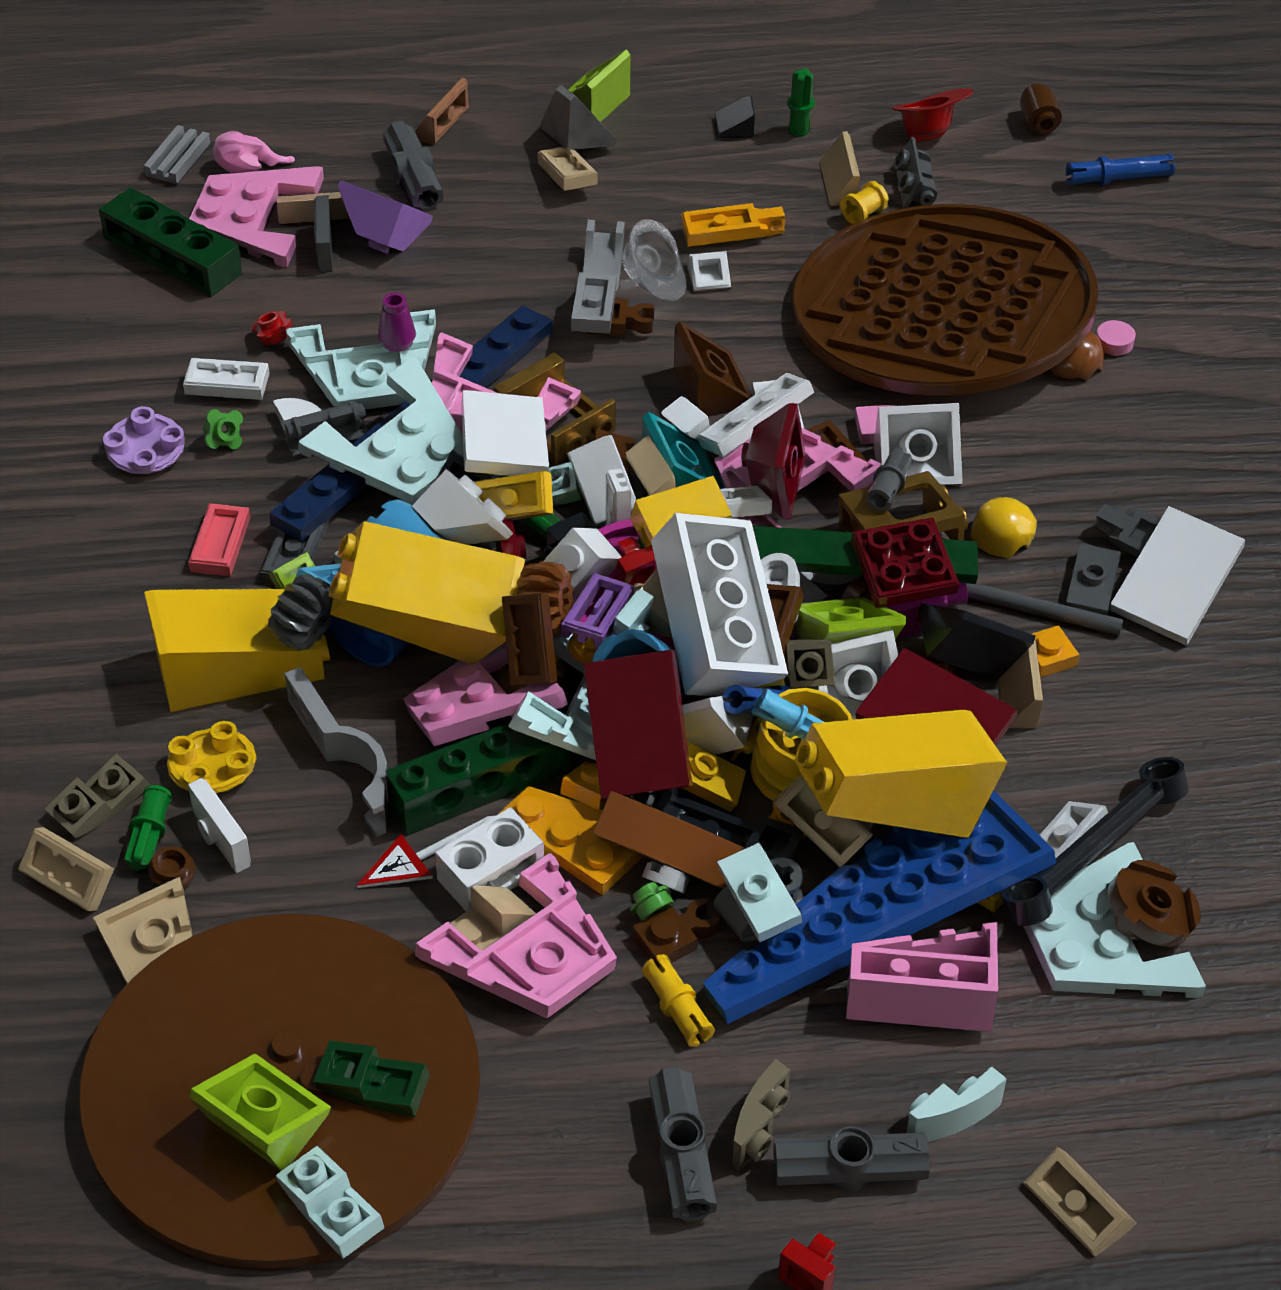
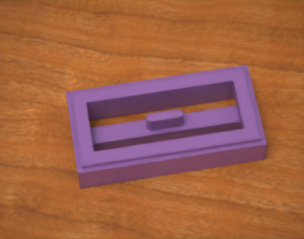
M594 573L562 622L560 636L569 638L572 633L578 634L577 641L586 643L588 638L594 639L593 646L599 648L604 639L612 633L615 617L634 595L635 586ZM601 587L606 588L601 598L596 602L586 622H579ZM620 592L599 627H596L616 593Z

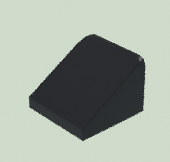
M752 96L743 97L715 113L719 138L754 136L755 113Z

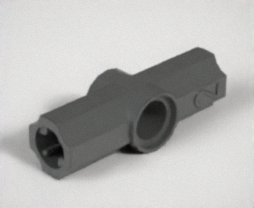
M404 121L392 122L390 127L383 132V140L391 157L396 183L404 185L413 207H418L423 212L434 210L436 205L443 201V190L435 175L430 150L427 146H421L412 126L406 125Z
M679 1066L663 1068L656 1075L649 1077V1088L660 1143L659 1160L665 1171L673 1218H680L685 1222L699 1221L717 1210L705 1146V1125L699 1115L691 1072L684 1071ZM686 1141L691 1144L687 1146H678L674 1144V1142Z
M854 1126L843 1127L830 1137L774 1139L773 1168L776 1186L832 1183L834 1187L842 1191L854 1192L864 1188L868 1182L927 1180L930 1172L928 1140L924 1133L870 1135L866 1130ZM851 1156L859 1159L860 1161L849 1162L844 1160L842 1157Z

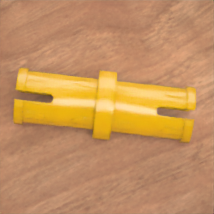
M667 955L656 956L657 961L661 965L659 968L652 958L648 960L642 967L641 972L660 998L659 1007L664 1015L673 1018L690 1047L700 1045L696 1037L697 1034H699L704 1043L713 1036L715 1028L712 1023H709L696 1003L697 997L692 986L683 983Z

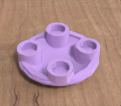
M141 406L135 408L129 417L116 423L110 431L106 432L103 436V443L108 460L117 468L134 474H149L162 471L176 462L183 453L185 436L183 428L178 426L172 419L155 414L150 407Z

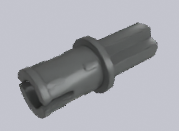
M895 448L892 454L887 457L884 465L878 467L873 475L874 484L866 495V499H869L866 503L874 511H887L891 507L896 493H899L906 484L905 474L912 463L911 454L904 453L903 448Z

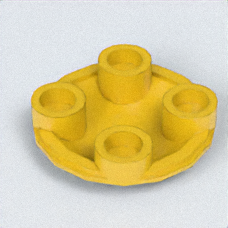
M220 721L209 729L199 730L188 736L182 735L173 738L168 745L169 757L167 767L169 777L182 789L189 791L188 784L203 778L215 793H220L243 783L253 772L257 757L254 745L245 735L237 732V727L234 723Z

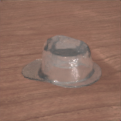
M651 219L639 221L632 227L629 234V242L622 253L624 270L640 287L647 289L648 292L658 299L676 301L684 295L687 286L675 239L661 223Z

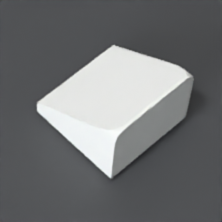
M726 251L689 255L687 266L694 292L731 288Z
M682 396L661 412L662 416L680 431L698 440L697 436L710 427L708 416Z

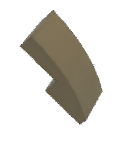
M831 640L788 641L784 653L788 675L784 678L785 686L790 685V688L835 685Z
M116 753L86 783L82 782L78 777L74 779L45 808V811L74 838H77L101 826L136 800L143 793L144 788L150 784L137 770Z
M776 1058L758 1078L740 1111L735 1129L732 1167L738 1172L752 1159L759 1161L769 1151L774 1140L772 1136L774 1117L785 1108L790 1099L789 1082L791 1070Z

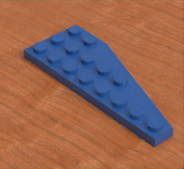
M994 790L969 838L893 826V831L884 839L880 840L875 837L864 847L865 855L850 866L843 865L796 904L802 915L801 924L760 942L749 951L742 949L703 982L706 997L724 1021L729 1024L850 965L853 943L911 935L1055 865V850Z

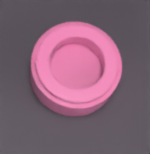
M1110 320L1098 327L1096 336L1100 339L1105 354L1121 356L1133 349L1136 333L1129 324Z

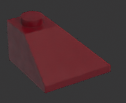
M788 403L755 425L750 443L743 444L741 455L742 466L748 468L750 484L758 486L772 500V508L782 519L791 520L806 458L798 403Z

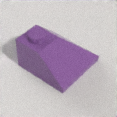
M342 180L339 182L338 189L356 234L369 239L368 247L387 254L390 247L404 251L432 222L433 215Z

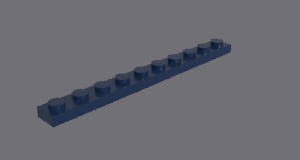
M522 305L473 345L472 356L460 377L486 388L553 332V320ZM407 401L403 402L352 445L358 446L409 407L410 404ZM328 464L269 512L270 525L302 542L369 485L365 483V478L348 470L342 473L329 467Z

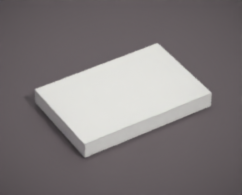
M463 390L461 408L464 467L466 472L507 476L539 471L548 472L549 461L543 398Z
M1168 506L1111 602L1110 611L1187 646L1243 550L1245 539Z

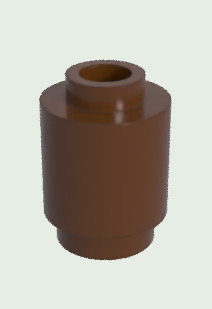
M1040 83L1032 84L1024 89L1020 99V107L1030 131L1039 135L1054 131L1062 121V113L1053 91Z

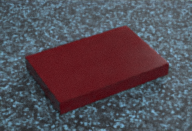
M903 648L856 710L855 716L856 719L968 710L973 713L996 746L1017 718V709L910 650Z
M670 649L584 663L601 799H608L611 791L623 796L693 786L675 651Z

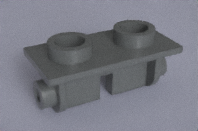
M914 137L910 138L904 149L898 151L894 160V169H896L898 178V191L901 195L903 208H907L911 201L921 203L922 205H932L937 198L935 183L931 179L933 173L930 156L923 150L917 149Z
M357 401L299 417H292L280 422L293 457L303 455L298 451V442L325 421L349 442L358 440L368 432L363 420L366 418L364 406L362 403L357 404Z

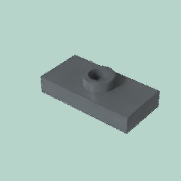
M1080 543L1065 605L1107 615L1121 552Z

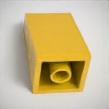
M363 521L351 534L346 533L342 538L338 549V558L342 559L340 572L335 574L329 588V597L333 598L330 615L468 664H476L506 641L502 596L517 594V581L524 567V558Z
M285 589L149 590L144 592L155 650L170 712L285 688V673L298 667L302 668L310 682L325 679L323 661L330 660L325 635H322L321 640L315 641L311 648L298 651L293 647H287L278 641V637L271 633V629L268 627V619L272 615L271 608L276 605L278 601L277 596L281 595Z
M968 710L812 723L805 739L798 745L794 760L826 815L969 838L1007 765V761L973 713Z

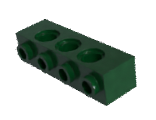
M131 187L99 208L105 239L210 297H213L242 275L240 251L236 243Z
M509 722L385 770L389 806L404 832L409 836L525 790L528 786L532 787L570 772L569 750L515 731L509 727Z

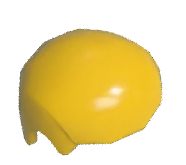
M998 497L981 505L973 520L970 536L973 541H977V547L988 554L1011 558L1020 547L1029 548L1035 537L1037 520L1030 508L1017 499Z

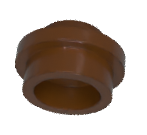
M176 846L164 847L157 851L150 860L148 876L156 887L180 877L182 886L185 888L194 879L195 863L192 857L182 848Z

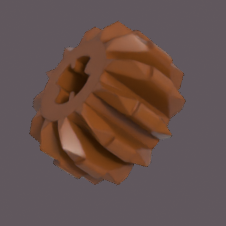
M554 562L529 564V566L523 567L520 573V578L517 581L518 590L516 595L548 592L553 635H560L561 624L574 603L572 596L574 587L571 585V575L563 564H554Z

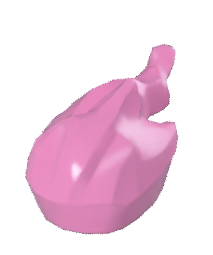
M229 131L218 136L212 150L215 161L230 173L259 170L262 168L259 161L270 167L278 163L291 164L295 161L293 156L284 157L274 153L257 137L243 135L238 131Z

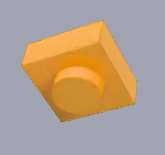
M1059 625L1032 633L1036 636L1035 642L1040 678L1077 666L1079 653Z
M585 761L562 779L560 794L597 810L605 806L607 799H601L596 763Z

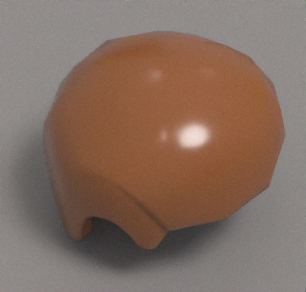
M1090 330L1081 345L1071 355L1049 370L1057 377L1065 379L1078 377L1085 381L1089 380L1094 371L1097 369L1099 371L1103 370L1104 351L1100 339Z

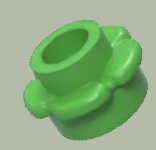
M651 882L641 887L632 896L636 903L631 906L630 912L632 914L637 913L641 921H644L671 906L674 907L675 903L669 895L671 893L670 887L666 885L658 886L656 882Z

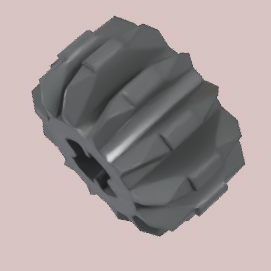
M307 574L305 576L299 575L292 584L286 585L285 591L277 596L278 601L271 608L272 615L268 619V627L271 629V633L278 637V641L287 647H293L300 651L311 648L315 641L321 640L323 633L326 629L330 628V623L335 617L330 615L333 598L329 597L330 584L319 577L315 578Z

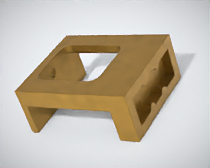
M554 352L494 386V392L538 397L548 377L571 387L574 386L565 380V360ZM581 392L578 404L571 409L579 418L551 433V440L546 437L548 460L556 466L568 459L569 452L592 442L596 429L611 433L616 430V401L613 398L598 406Z
M929 471L906 476L904 488L899 493H896L897 495L923 488L922 505L928 513L912 518L898 520L888 510L885 512L872 510L866 503L869 500L866 499V495L871 486L839 494V528L842 532L852 533V531L931 517L934 518L939 533L944 532L950 540H964V530L968 528V519L963 507L958 506L953 501L946 487L943 484H939Z

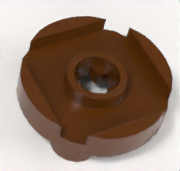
M1137 860L1131 862L1127 868H1122L1108 887L1109 902L1112 910L1117 915L1114 919L1117 929L1125 936H1138L1149 943L1165 946L1168 949H1178L1199 924L1201 919L1200 906L1190 888L1183 892L1174 883L1178 877L1175 873L1151 861Z

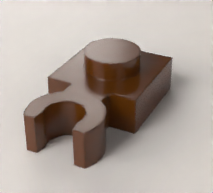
M615 298L610 333L587 332V334L625 336L626 329H633L641 334H650L653 331L654 305L641 303L630 307L628 306V299Z
M700 898L692 901L688 905L686 913L679 915L671 906L634 925L632 937L649 960L652 958L659 968L661 965L656 959L657 955H667L672 963L696 951L697 937L709 938L717 934L720 930L721 918L716 915L708 920L699 919V916L707 913V901L705 898Z

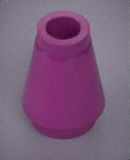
M393 292L383 297L378 339L389 351H405L412 346L416 338V329L406 297L401 293Z

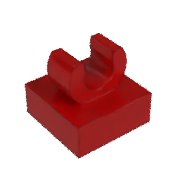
M633 536L619 541L617 546L621 550L619 554L622 558H619L617 561L614 579L634 585L635 582L644 584L657 569L652 545L641 549Z
M820 1232L813 1238L808 1247L792 1238L780 1253L778 1279L795 1290H833L836 1266L832 1264L835 1256L831 1253L837 1244Z

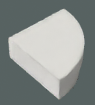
M283 398L273 400L274 411L280 422L292 417L321 411L315 404L302 399Z
M654 861L647 862L642 877L660 885H666L670 889L685 894L690 881L688 875Z

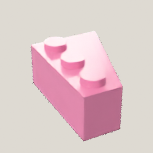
M997 922L983 924L982 931L956 935L954 929L940 930L938 938L913 941L911 935L852 944L847 987L846 1019L992 1032L998 995Z

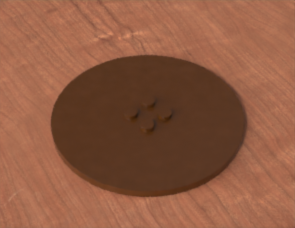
M922 205L893 210L869 217L852 224L824 241L806 259L797 274L792 292L793 318L799 335L811 352L822 362L851 379L884 390L925 396L968 395L1005 388L1029 380L1058 365L1071 355L1084 341L1095 321L1098 304V284L1094 270L1083 252L1064 235L1039 221L1014 212L978 205Z
M277 914L241 919L211 928L170 948L135 975L116 996L96 1028L84 1060L80 1081L82 1128L90 1158L100 1180L111 1197L132 1220L167 1245L200 1259L240 1268H296L328 1262L341 1256L310 1224L278 1183L276 1175L281 1171L208 1119L188 1097L191 1088L247 1057L257 1054L331 1106L329 1115L293 1162L318 1146L347 1173L350 1186L381 1215L384 1229L352 1253L370 1246L398 1230L416 1216L439 1193L465 1153L474 1129L479 1105L480 1070L474 1033L465 1010L442 976L429 963L416 957L414 951L390 936L358 923L320 915ZM329 1040L375 1046L380 1058L426 1064L430 1077L416 1116L400 1115L370 1108L316 1088L313 1080Z

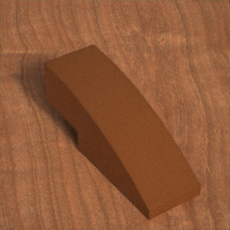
M613 791L608 796L593 832L595 836L603 841L641 855L649 861L678 870L689 877L719 889L725 888L727 884L718 870L717 861L744 850V847Z

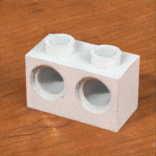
M510 807L496 816L486 818L478 827L459 838L447 841L441 849L435 852L437 880L461 907L468 911L472 908L470 891L472 886L480 885L507 887L509 890L514 889L519 884L520 872L544 857V842Z

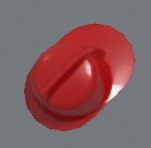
M960 88L941 92L914 103L893 106L892 110L901 112L904 128L909 140L911 137H914L916 142L934 140L941 137L949 129L952 123L954 103L972 95L973 89Z

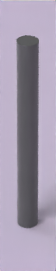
M977 583L967 584L968 599L1118 636L1121 632L1123 619Z

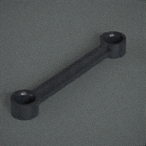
M1161 757L1146 762L1139 770L1141 784L1056 858L1055 865L1042 870L1036 876H1030L1002 890L1001 896L1008 921L1018 926H1031L1045 921L1053 912L1052 895L1155 804L1173 803L1185 797L1189 787L1184 763L1173 757Z

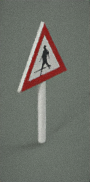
M490 816L417 853L414 852L403 835L400 834L359 881L356 889L433 879L432 874L421 860L435 854L447 841L459 838L478 827L483 820Z

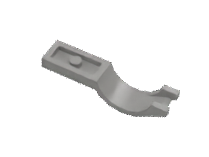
M588 219L583 273L579 272L571 318V331L610 333L615 295L620 283L625 222L617 221L616 234L595 232V220Z
M301 667L286 672L285 680L288 702L326 761L343 760L357 763L374 775L372 783L362 792V798L370 809L364 817L375 837L386 833L389 802L385 770L388 769L381 745L368 733L350 726H339Z

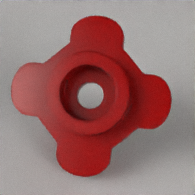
M270 311L261 315L257 322L251 326L252 332H257V337L259 340H262L263 344L274 345L287 339L286 329L290 328L293 323L291 319H286L287 315L284 311Z

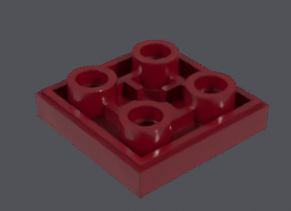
M933 517L852 531L851 543L876 608L958 593L960 584Z

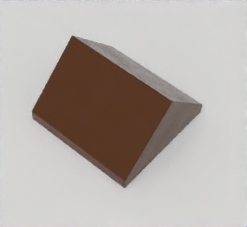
M681 321L675 325L673 367L688 400L707 416L730 412L752 397L730 351Z

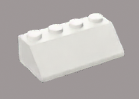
M675 513L653 537L651 543L685 695L718 697L723 696L725 690L731 685L758 687L785 678L788 675L751 521Z

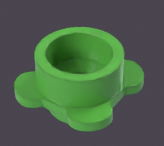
M218 409L209 410L205 416L203 426L206 445L212 449H216L220 445L228 446L229 449L233 450L238 449L242 444V438L239 435L240 424L243 422L242 414L237 410H231L229 413H221ZM222 426L227 428L225 433L221 431Z

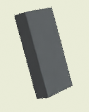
M329 195L316 196L314 199V226L317 270L319 272H333L332 223Z

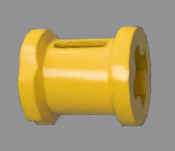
M869 181L863 185L862 190L858 193L845 195L841 199L840 208L845 219L849 223L855 224L867 219L868 215L873 212L880 213L888 207L889 198L882 185L876 181Z

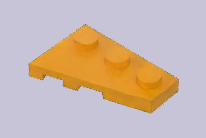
M528 786L498 813L500 814L511 807L544 842V856L551 853L561 868L602 896L642 858L641 855L603 841L593 834L603 811L602 809L597 810L583 803Z

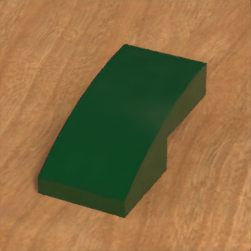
M329 1040L313 1083L316 1088L342 1099L386 1112L415 1117L430 1073L426 1064L380 1058L375 1046Z

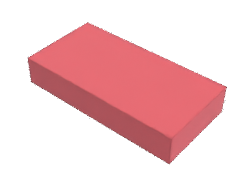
M209 503L188 562L190 572L231 577L251 518L248 507Z

